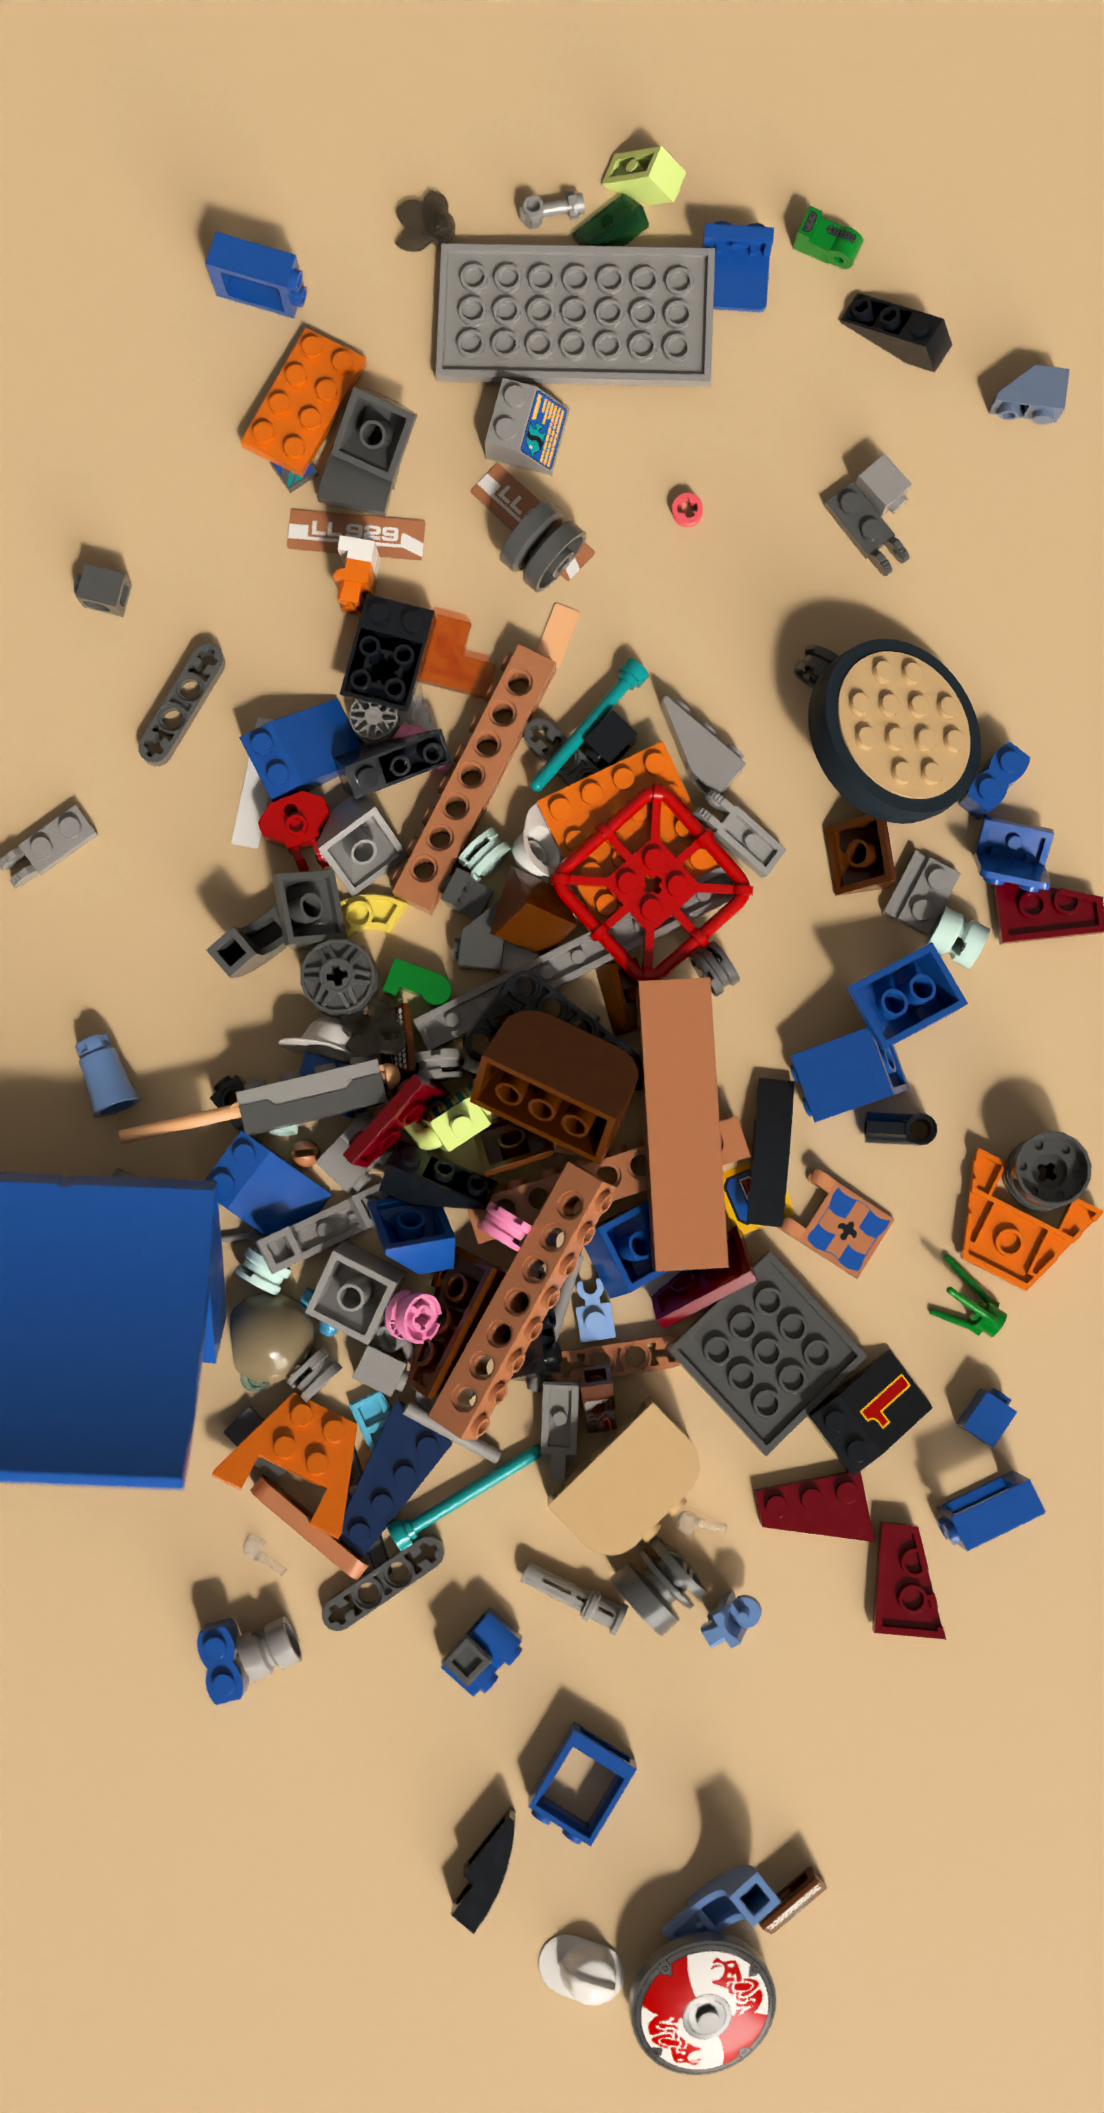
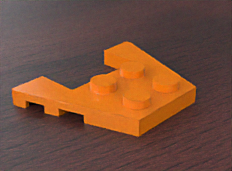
M976 1148L973 1155L960 1259L1023 1291H1027L1058 1260V1257L1072 1243H1075L1093 1222L1100 1218L1103 1210L1077 1198L1074 1202L1067 1204L1057 1227L1054 1228L992 1196L1008 1162L980 1148Z
M293 1392L214 1469L212 1477L241 1491L257 1459L261 1457L326 1490L309 1525L339 1539L344 1521L358 1424L310 1400L306 1403L299 1394Z

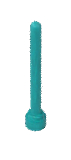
M628 658L619 668L618 681L532 779L530 787L533 791L539 792L547 785L583 743V739L604 719L628 690H633L635 687L639 688L646 681L649 674L643 665L632 658Z
M537 1444L532 1445L412 1520L406 1518L401 1521L399 1518L388 1525L387 1529L399 1550L402 1551L412 1545L413 1540L418 1537L417 1533L539 1459L542 1456L541 1446Z

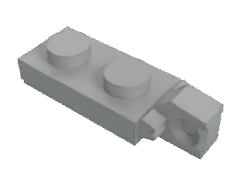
M543 1380L541 1454H543L542 1461H551V1481L565 1482L566 1462H575V1455H577L579 1381Z

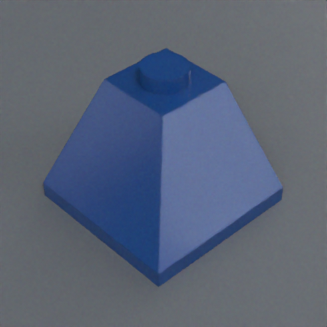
M395 1197L367 1202L369 1214L386 1256L419 1275L454 1268L456 1237L443 1207L411 1205Z

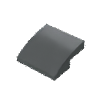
M330 451L317 495L318 502L386 517L392 489H395L400 465L394 482H390L331 455Z

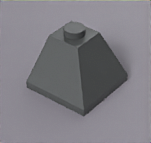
M353 387L331 455L390 482H394L417 414L398 401L369 388Z

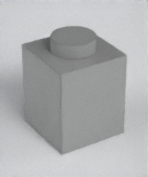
M885 453L859 474L855 485L881 517L888 511H891L892 514L896 513L908 501L906 495L912 485Z
M370 1343L352 1378L391 1397L395 1390L403 1391L408 1380L409 1371L405 1369L409 1362L392 1353H387L380 1347Z

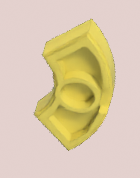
M375 893L341 900L340 904L347 940L362 931L378 930L391 934L408 904L398 898Z

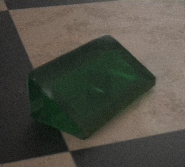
M623 193L573 232L572 237L579 246L624 247L649 227V222L644 207Z

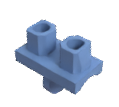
M733 1589L723 1594L717 1608L708 1613V1622L702 1624L700 1628L709 1646L713 1648L724 1641H727L730 1648L739 1645L747 1629L759 1622L762 1615L761 1605L756 1598L750 1595L736 1597Z

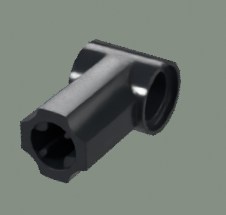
M866 1112L864 1143L926 1145L936 1137L937 1124L931 1116L923 1113ZM915 1120H920L927 1126V1136L922 1140L914 1138L911 1134L910 1127Z

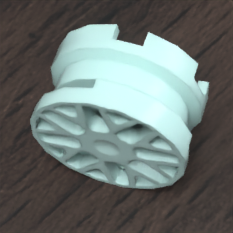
M493 827L487 829L472 841L457 859V862L463 868L468 867L471 870L470 875L476 882L481 880L479 877L481 874L485 878L498 867L512 850L506 841L501 842L498 839L499 834Z
M248 1247L244 1254L246 1259L243 1264L236 1268L235 1273L256 1287L278 1296L281 1292L280 1285L283 1279L289 1278L293 1270L288 1267L271 1275L261 1252Z

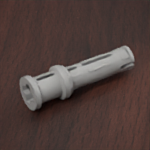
M532 1561L528 1562L520 1579V1582H524L580 1611V1616L583 1620L588 1621L591 1619L609 1628L612 1635L617 1633L629 1607L625 1603L619 1605L601 1596V1591L598 1589H592L589 1592L563 1577L534 1564ZM542 1579H545L551 1582L552 1584L570 1592V1595L548 1585L547 1583L543 1582ZM576 1596L586 1600L585 1603L576 1599ZM598 1608L611 1613L612 1617L599 1611Z

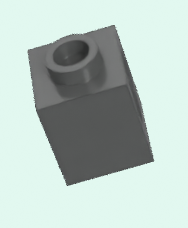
M84 564L82 574L76 576L74 594H76L75 597L84 608L123 617L132 584L125 573Z

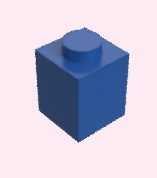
M979 1388L956 1424L986 1445L994 1448L1017 1411L1008 1406L1011 1399L997 1389L993 1388L991 1392Z

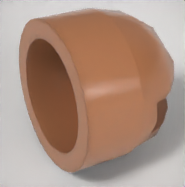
M308 1139L297 1141L291 1148V1159L299 1167H312L320 1157L319 1147ZM313 1149V1155L296 1157V1151Z

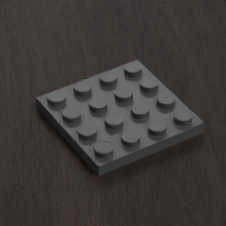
M767 1251L753 1265L757 1278L756 1281L713 1303L666 1349L764 1456H767L868 1357L771 1251Z

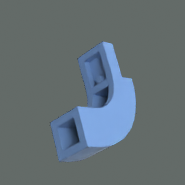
M742 1865L720 1874L697 1890L687 1899L688 1905L663 1926L661 1930L671 1942L679 1937L693 1933L721 1932L739 1920H747L754 1927L781 1901L753 1866Z

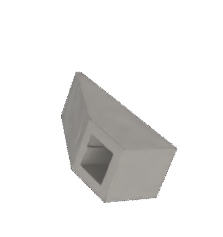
M666 695L662 700L661 710L689 780L706 794L709 790H713L722 795L743 771L746 765L742 760L744 758L743 754L731 744L725 746L716 738V731L704 721L698 723L689 715L691 713L690 709L678 699L672 701Z

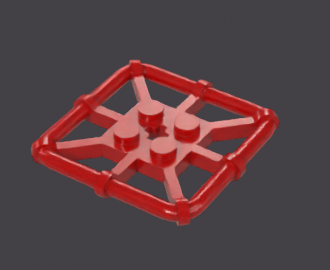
M653 782L652 786L639 791L605 823L603 821L599 822L595 826L596 831L560 862L554 874H550V884L554 885L559 898L590 931L589 937L594 942L598 940L622 969L636 982L663 980L699 947L703 949L709 943L708 939L744 907L749 900V896H753L754 886H750V882L742 869L713 838L715 833L710 828L706 830L676 794L667 787H663V783ZM651 801L649 840L632 855L614 833ZM662 802L666 804L696 838L677 857L660 840ZM605 841L624 861L607 878L569 875L571 871ZM703 846L733 880L735 885L698 883L682 864ZM646 876H649L651 879L657 877L660 880L658 884L660 892L658 894L653 891L647 894L643 890L646 886V882L643 879ZM568 885L605 887L621 904V907L601 924ZM696 893L735 895L699 929L679 909ZM627 913L644 930L642 968L609 933V930ZM672 916L690 937L653 969L654 931Z

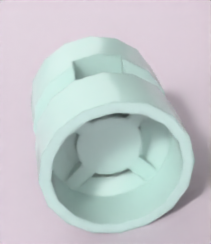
M945 906L930 934L927 936L924 946L933 942L941 956L949 953L951 961L969 969L982 951L989 936L990 928L974 920L966 923L963 920L962 914Z

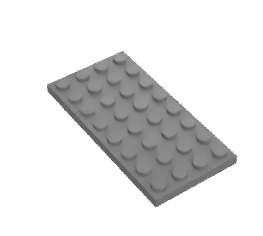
M441 243L436 380L501 383L502 378L521 383L710 387L715 248Z

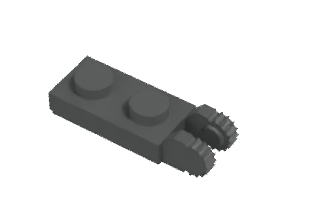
M851 482L825 502L824 506L863 557L865 559L868 558L883 576L886 577L893 572L890 562L879 551L883 546H886L900 563L903 564L909 560V553L903 544L894 537L893 531L854 482Z

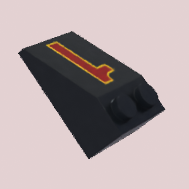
M887 1350L830 1393L807 1418L846 1471L855 1476L884 1454L933 1407L893 1353Z

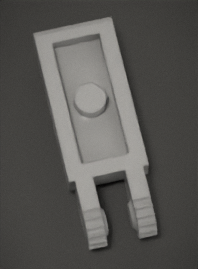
M709 790L705 799L716 811L725 815L719 821L710 812L701 807H697L692 814L706 829L710 828L715 833L714 837L761 878L767 877L786 851L785 848L737 805L733 806L716 791Z
M74 805L18 845L19 848L11 850L0 858L1 870L10 869L27 857L32 865L24 867L10 880L14 888L23 886L38 874L43 875L94 839L98 834L79 807Z

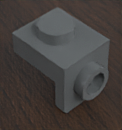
M459 868L456 869L453 875L449 874L441 887V893L443 894L441 900L448 907L473 920L484 913L494 894L491 888L476 882L469 873Z

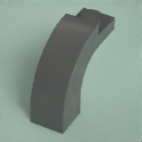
M277 904L249 925L242 928L231 927L206 950L230 978H238L256 970L287 948L284 943Z

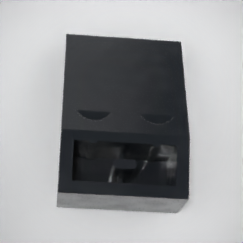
M367 594L340 695L408 712L428 658L437 625L435 611Z

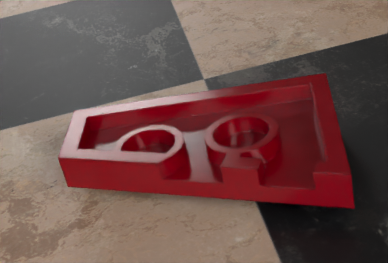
M1004 882V885L992 884L1000 945L1104 933L1103 897L1051 887L1049 890L1039 889V892H1029L1019 888L1018 884Z
M415 1074L405 1079L398 1086L397 1094L392 1100L376 1110L372 1117L373 1121L365 1130L356 1133L351 1138L349 1147L342 1155L352 1165L367 1168L399 1140L401 1136L399 1130L413 1122L418 1123L427 1115L424 1108L436 1098L442 1102L450 1095V1092L442 1084Z

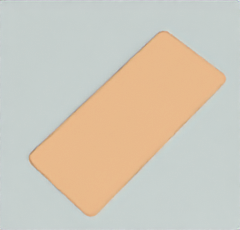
M558 603L553 607L536 653L555 661L556 668H559L580 616L579 611Z

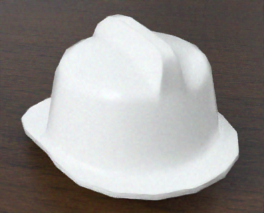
M534 804L528 809L523 832L513 843L512 854L519 870L535 877H550V874H554L555 869L563 859L537 805Z
M322 1017L313 1021L301 1038L280 1039L278 1044L282 1048L305 1055L306 1052L350 1065L349 1059L357 1057L355 1052L359 1027L337 1017Z
M564 1934L552 1938L545 1944L540 1953L538 1967L541 1978L546 1985L558 1994L579 2001L584 2005H600L609 2002L619 1993L624 1984L625 1970L623 1962L618 1954L607 1946L579 1936Z

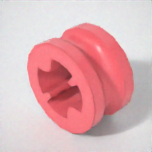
M683 493L674 500L672 516L678 525L692 527L701 520L703 504L697 495ZM683 503H689L691 508L696 507L697 512L693 511L692 517L686 518L684 513H678V508L682 510Z

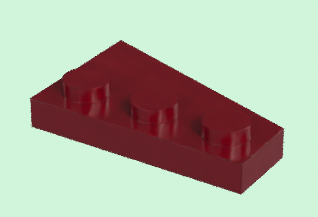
M737 1225L727 1232L730 1237L727 1240L729 1268L682 1270L651 1296L656 1321L663 1329L757 1280L744 1235Z
M846 1471L754 1490L760 1524L763 1528L875 1542L861 1471L855 1476Z
M880 1521L872 1631L879 1634L946 1639L928 1572L929 1568L919 1527L916 1524Z

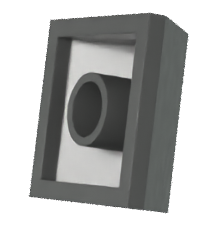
M334 870L277 873L272 875L286 947L292 950L314 947L330 939L347 940Z

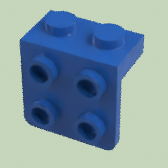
M716 221L712 224L705 223L702 248H715L713 310L763 312L766 309L769 261L773 245L774 228L765 227L760 223H751L746 226L731 225L726 221Z
M984 815L973 852L979 875L983 877L984 881L994 885H1004V882L1018 884L1019 888L1029 892H1039V889L1049 890L1051 880L1045 864L1055 834L1053 829Z

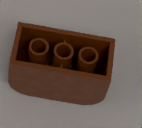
M521 1011L511 1015L504 1021L482 1054L469 1102L600 1165L621 1128L637 1084L638 1069L634 1060L624 1050L547 1013Z

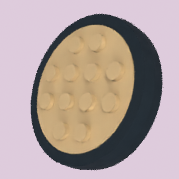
M893 639L870 640L838 656L817 680L811 694L808 709V727L812 747L828 780L853 806L882 821L899 824L915 823L944 812L970 788L978 771L981 755V737L977 717L961 684L948 668L934 656L907 642Z

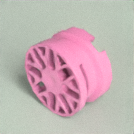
M490 1201L486 1208L488 1213L484 1218L485 1220L482 1223L478 1221L476 1227L518 1252L521 1248L518 1244L524 1235H528L532 1226Z
M401 1290L390 1299L386 1308V1328L397 1339L407 1340L415 1344H424V1340H431L438 1332L441 1324L437 1323L438 1315L442 1314L441 1306L438 1300L430 1294L417 1293L414 1290Z

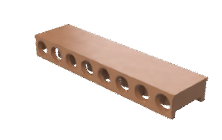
M689 978L638 981L635 990L652 1269L655 1272L729 1268L711 979Z

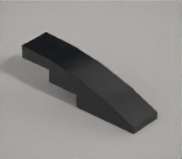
M759 1078L756 1116L753 1126L752 1154L749 1168L746 1224L781 1228L783 1226L792 1129L794 1081Z

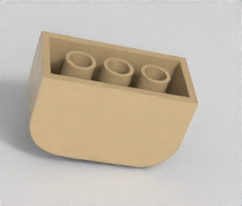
M649 1396L617 1427V1430H614L565 1478V1482H561L547 1496V1506L590 1550L602 1555L624 1553L633 1548L641 1539L645 1542L649 1541L661 1528L658 1522L667 1513L671 1516L675 1515L686 1504L687 1500L684 1497L693 1488L699 1475L700 1463L698 1453L688 1436Z

